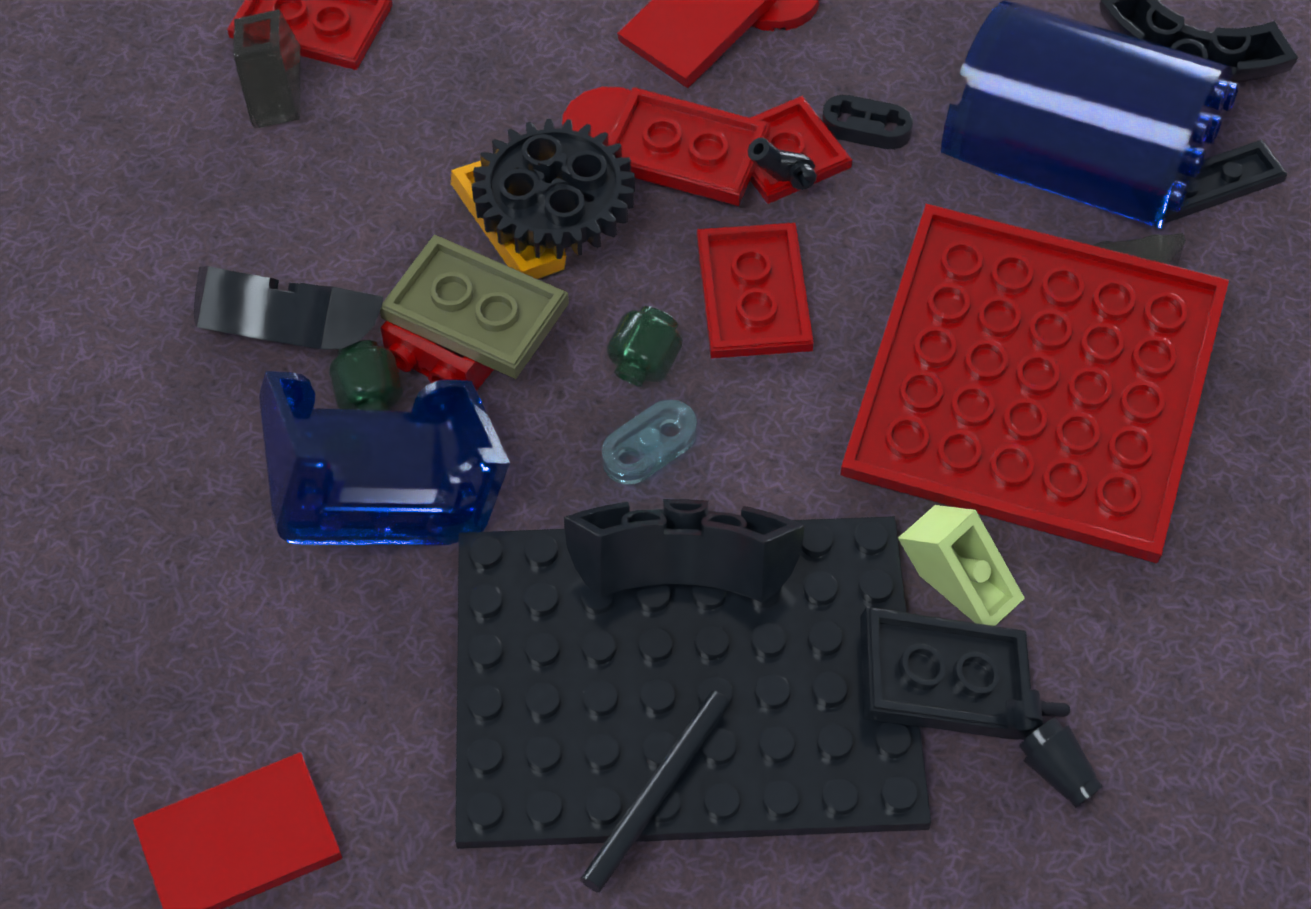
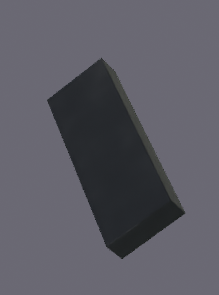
M1261 139L1136 182L1132 192L1154 224L1160 226L1285 181L1287 173Z

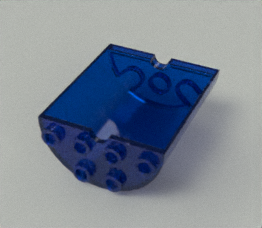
M1003 0L994 7L985 19L966 56L959 75L967 77V83L961 101L958 104L950 103L942 136L941 153L996 175L1161 229L1170 210L1179 212L1188 190V184L1185 181L1188 176L1197 177L1206 150L1202 148L1205 143L1214 144L1223 120V116H1220L1222 110L1230 112L1238 94L1239 83L1232 82V68L1229 65L1019 2Z

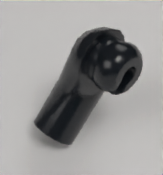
M765 138L755 139L748 147L749 158L774 179L783 182L790 181L791 185L798 190L808 189L815 183L817 177L814 170L815 164L807 155L777 149Z

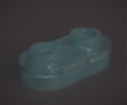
M663 400L655 403L612 432L605 439L602 446V464L605 473L618 483L636 484L644 481L694 444L697 431V419L694 411L681 401ZM672 427L677 429L679 433L670 437L663 435L661 431ZM624 456H634L638 461L633 464H624L620 462V459Z

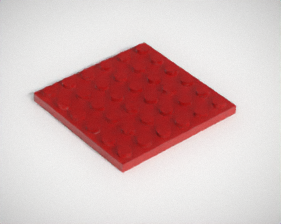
M925 204L841 465L840 476L956 508L973 509L978 514L1158 563L1162 555L1229 280Z

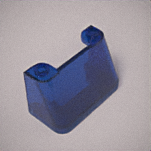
M265 371L259 393L271 513L276 530L283 540L293 544L451 545L459 542V533L483 532L485 530L510 461L472 381L438 380L428 384L418 393L411 412L314 408L316 393L310 380L304 375L293 372Z

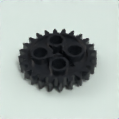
M546 119L544 129L537 130L531 122H526V134L520 135L515 130L509 129V142L505 143L494 139L492 141L493 153L482 152L480 154L481 166L474 167L475 183H472V193L477 218H484V227L487 233L497 231L499 244L502 245L514 239L516 253H521L530 245L534 246L536 258H540L546 248H553L556 258L561 259L565 247H571L580 256L582 255V243L587 241L592 246L600 248L601 233L615 237L617 235L616 223L626 224L628 222V209L634 207L635 174L631 172L630 157H622V146L620 143L608 146V133L603 132L594 138L591 137L590 124H586L577 132L573 130L572 120L570 119L565 121L561 129H555L551 119Z

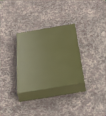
M434 234L384 300L380 309V315L382 319L517 379L568 306L569 296L566 291Z

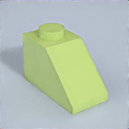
M934 505L898 537L919 576L975 623L996 626L1025 599L976 510Z

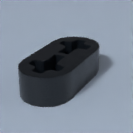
M837 95L827 100L823 106L822 121L838 140L894 150L905 146L911 138L913 118L908 110L899 105L851 95ZM841 113L850 114L846 122L837 120ZM888 123L897 124L894 131H887L884 128Z

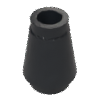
M1055 717L1043 724L1019 744L1020 749L1027 756L1023 762L1064 798L1069 799L1075 808L1103 787L1096 778L1097 775L1070 726L1068 725L1063 728Z

